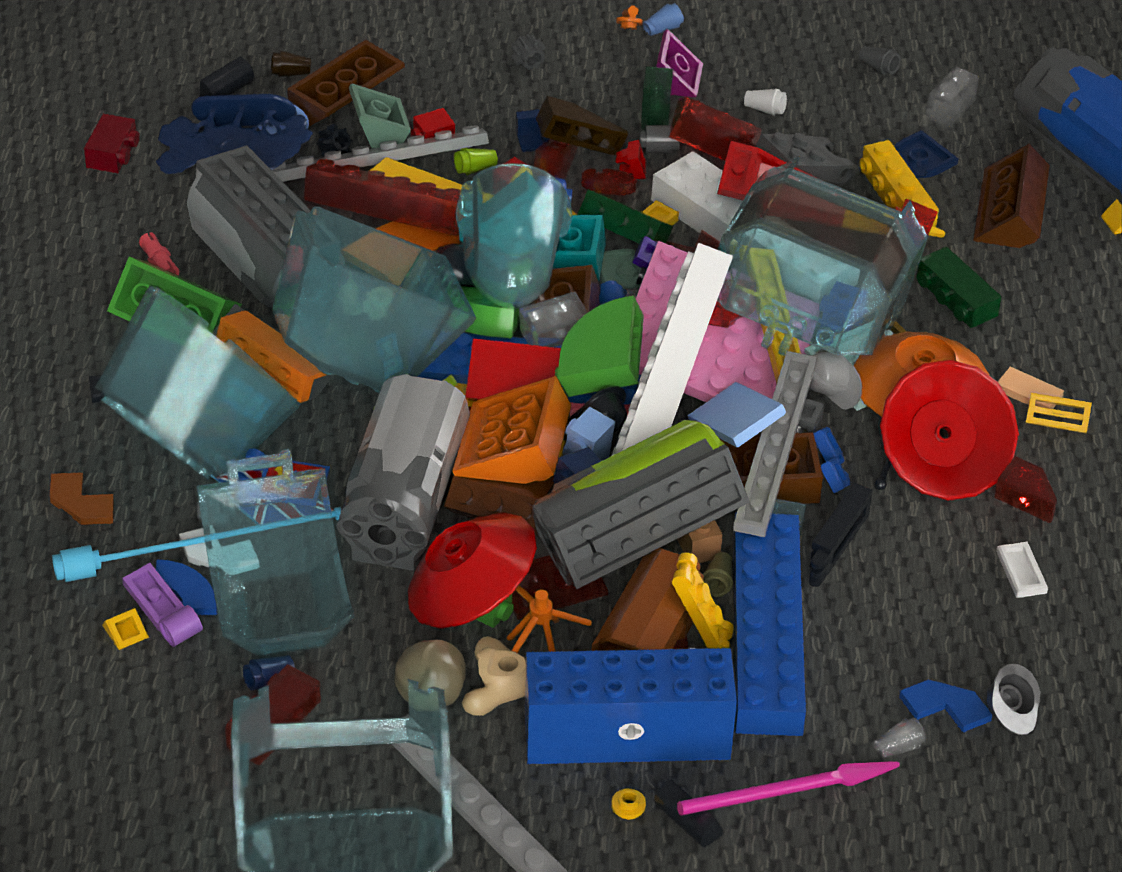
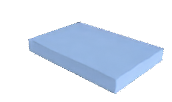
M735 382L694 410L688 417L690 421H698L708 425L718 438L735 447H739L784 416L786 411L781 403Z

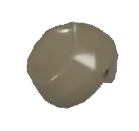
M422 640L408 646L398 659L395 667V685L403 699L418 710L437 711L453 704L461 693L466 678L464 658L461 652L449 642L444 640Z

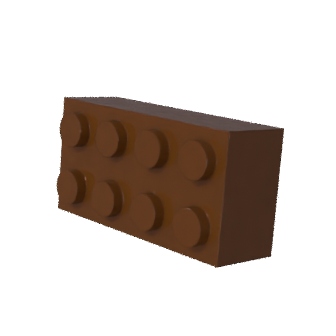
M813 432L795 434L775 505L820 503L823 474ZM755 435L739 447H735L720 439L729 447L744 488L761 435Z

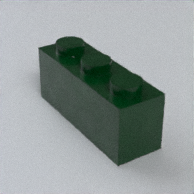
M589 189L577 214L603 215L605 229L636 243H639L646 236L657 243L660 241L666 244L673 229V226Z
M947 246L919 258L916 275L919 285L929 289L940 304H945L954 313L958 321H963L970 328H973L999 315L1002 296Z

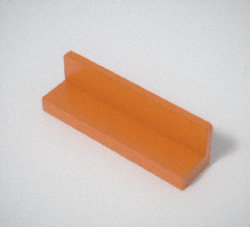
M244 310L221 317L214 344L299 403L309 400L314 379L329 375L331 370L329 366L250 312Z

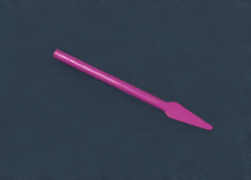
M892 761L842 764L834 771L679 801L677 803V810L680 815H686L839 783L853 786L899 767L900 763Z

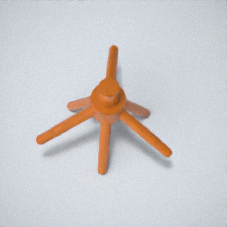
M518 586L516 591L530 603V611L507 636V640H513L523 630L512 648V652L518 653L536 624L543 625L548 651L556 652L549 624L551 620L554 623H558L560 621L559 618L586 626L592 625V621L553 609V604L548 599V593L545 590L536 591L534 598L521 586Z

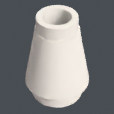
M780 89L748 90L744 98L745 107H750L773 116L775 114H783L787 103L786 93L781 92Z

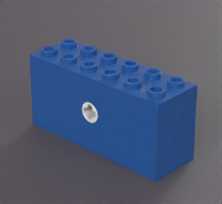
M731 648L526 652L525 728L527 764L731 760L737 704Z

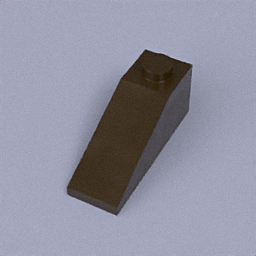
M546 96L536 117L542 137L610 155H616L621 150L628 136L627 130L572 102Z

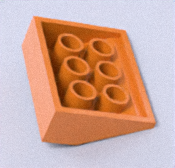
M557 376L474 401L452 470L453 474L458 477L521 484L533 481L541 482L554 476L571 409V403Z

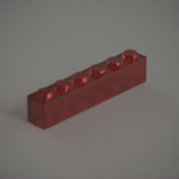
M319 159L316 163L306 167L304 200L454 236L459 235V220L471 212L472 196L462 194L460 189L448 188L444 190L436 188L434 183L422 182L418 184L410 182L411 179L408 177L397 176L392 178L385 176V173L382 171L366 172L360 170V167L356 165H336L330 159Z

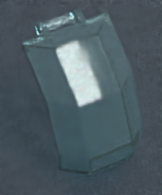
M290 449L280 450L279 454L236 459L235 456L227 457V482L196 486L210 576L222 636L257 657L324 648L354 618V611L350 603L337 547L324 468L293 472ZM282 466L283 475L239 481L238 472Z

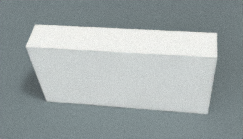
M1028 542L997 546L996 552L1016 598L1047 593L1048 586Z

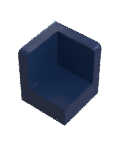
M540 109L516 112V135L522 152L549 150V139L542 137L536 120Z

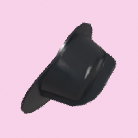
M610 386L594 394L583 407L568 419L566 428L572 419H578L591 407L614 420V432L618 431L627 417L623 404L626 399L624 389L619 386Z

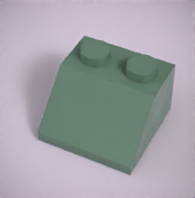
M351 83L349 86L350 94L371 149L380 147V143L386 141H396L397 144L404 143L411 129L401 99Z

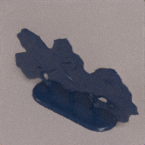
M276 94L203 96L195 99L191 105L193 115L201 122L193 123L187 117L179 116L172 120L170 124L161 127L158 140L169 146L170 150L164 152L156 160V163L160 166V170L166 174L182 173L185 169L196 164L198 160L247 145L271 170H274L282 165L285 160L297 154L301 144L309 141L313 132L306 129L307 119L303 115H297L296 107L285 97ZM266 125L270 127L274 125L277 132L269 134L266 130ZM280 125H285V129L281 130ZM201 126H205L203 132L198 131ZM241 126H255V127H252V128H243V127H241ZM263 126L262 130L256 131L258 127Z

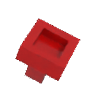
M640 141L628 142V148L616 153V164L626 163L620 164V173H632L634 179H646V158Z

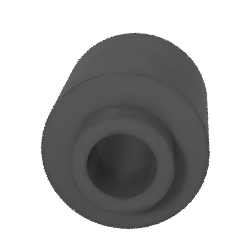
M645 125V131H640L639 141L641 147L645 148V153H672L673 150H679L680 131L679 128H673L672 125Z

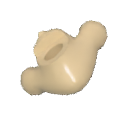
M489 636L480 639L475 646V656L478 660L479 675L485 686L484 688L473 689L466 693L462 700L464 710L474 716L485 715L500 704L525 696V658L516 652H512L498 639Z

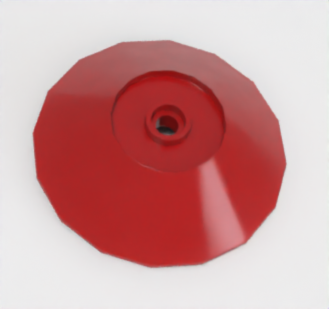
M954 360L924 363L902 376L885 400L880 423L884 452L899 477L922 494L948 501L976 497L997 484L1014 460L1019 436L1014 406L1000 383L977 366ZM941 428L948 432L947 438L940 436L939 431Z
M500 512L472 518L445 529L434 539L415 569L408 588V602L411 613L421 624L441 629L465 625L491 612L513 594L529 572L537 550L534 528L522 516Z

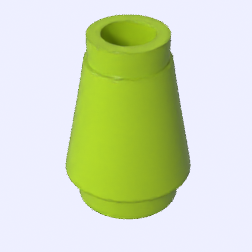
M462 148L454 154V165L459 174L465 173L470 175L491 166H496L498 162L497 153L494 149Z

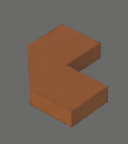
M83 473L51 474V504L58 509H63L81 525L113 524L114 494L83 495Z

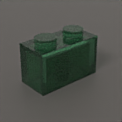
M646 67L643 85L641 129H645V125H669L673 69Z

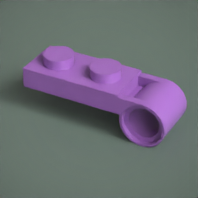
M151 563L122 578L123 586L172 647L203 630L201 621L193 608L189 605L184 607Z

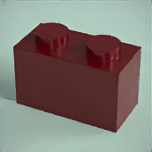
M103 113L84 147L86 168L119 173L122 165H127L129 162L130 150L132 147L136 148L139 143V131H136L135 119Z

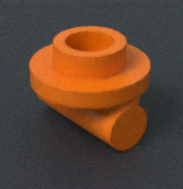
M630 6L622 12L623 17L616 18V23L621 24L622 29L631 28L636 30L637 25L643 24V20L636 18L638 8Z

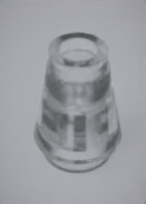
M913 717L909 720L904 718L880 736L879 739L873 741V745L876 751L880 753L881 758L885 759L920 749L921 744L926 742V735L916 718Z

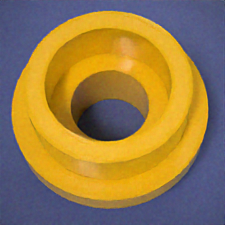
M631 788L621 789L612 797V810L623 819H635L644 813L646 799L638 790ZM630 800L633 801V803H626L624 801Z

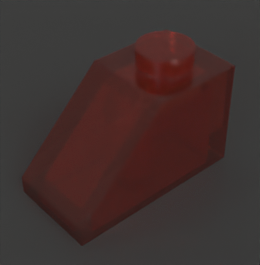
M1015 456L998 477L994 498L1051 523L1054 518L1057 499L1043 468Z

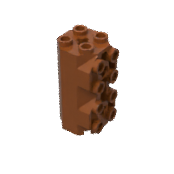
M658 548L652 551L651 554L643 556L594 640L592 651L673 649L678 640L686 637L693 625V621L672 584L674 572L678 570L676 564L680 554ZM697 562L696 569L704 582V575L699 571L700 564Z

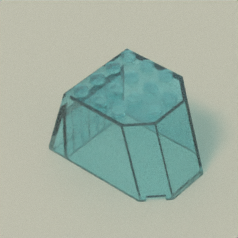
M313 207L310 213H305L302 210L297 211L294 216L272 312L284 342L324 374H336L344 377L352 384L358 385L361 383L380 393L383 383L389 378L405 374L417 377L476 320V316L445 255L320 207Z
M150 285L95 388L104 395L101 401L116 411L117 414L127 420L137 430L149 436L154 442L170 451L171 454L183 463L191 466L207 480L211 475L219 480L238 467L246 459L247 451L253 448L256 449L298 409L301 403L230 339L223 343L205 329L209 324L206 320L158 287L154 288Z

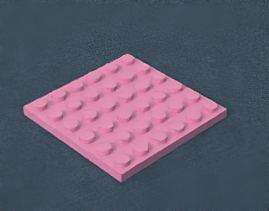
M658 241L635 298L644 315L639 366L640 375L648 361L649 352L658 334L657 331L663 315H665L671 293L675 288L676 279L687 256V252ZM728 269L684 394L707 402L733 383L738 382L772 399L777 384L753 298L750 280L748 277ZM785 293L801 354H806L804 350L810 345L819 317V306Z

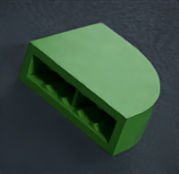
M465 286L450 288L449 293H444L443 311H447L446 322L451 327L461 331L512 339L521 319L523 292Z
M634 295L614 299L592 309L580 318L566 335L561 347L559 367L555 369V376H557L568 397L598 392L610 386L625 387L638 384L644 315Z

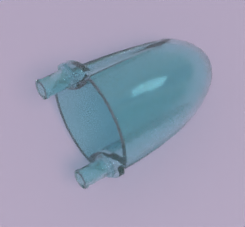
M500 164L479 172L473 177V181H467L462 185L456 205V221L463 236L466 270L478 291L490 302L505 308L526 306L543 295L550 286L559 237L567 235L572 219V207L569 196L561 183L551 174L526 164Z

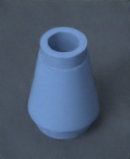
M666 4L643 22V28L650 36L656 35L667 29L679 28L680 24L684 22V17L676 4Z

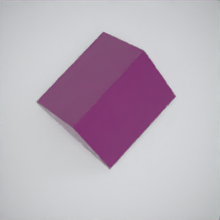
M668 29L663 32L658 55L655 93L696 98L703 63Z

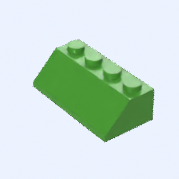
M129 256L107 311L200 353L198 350L219 325L221 317L226 316L234 304L239 307L242 304L147 261Z

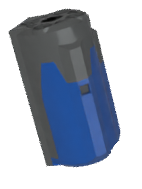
M1051 47L1028 69L1014 91V98L1018 101V120L1122 202V81L1088 55L1079 56L1069 49L1062 48L1057 50Z

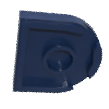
M922 130L900 140L894 145L916 178L933 177L958 164L959 158Z

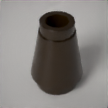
M281 50L279 53H272L271 74H277L278 77L310 74L311 58Z

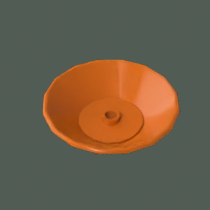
M909 331L883 336L865 347L854 364L862 381L861 399L863 403L881 417L885 400L900 378L924 363L954 360L977 366L989 375L979 357L961 343L934 333Z

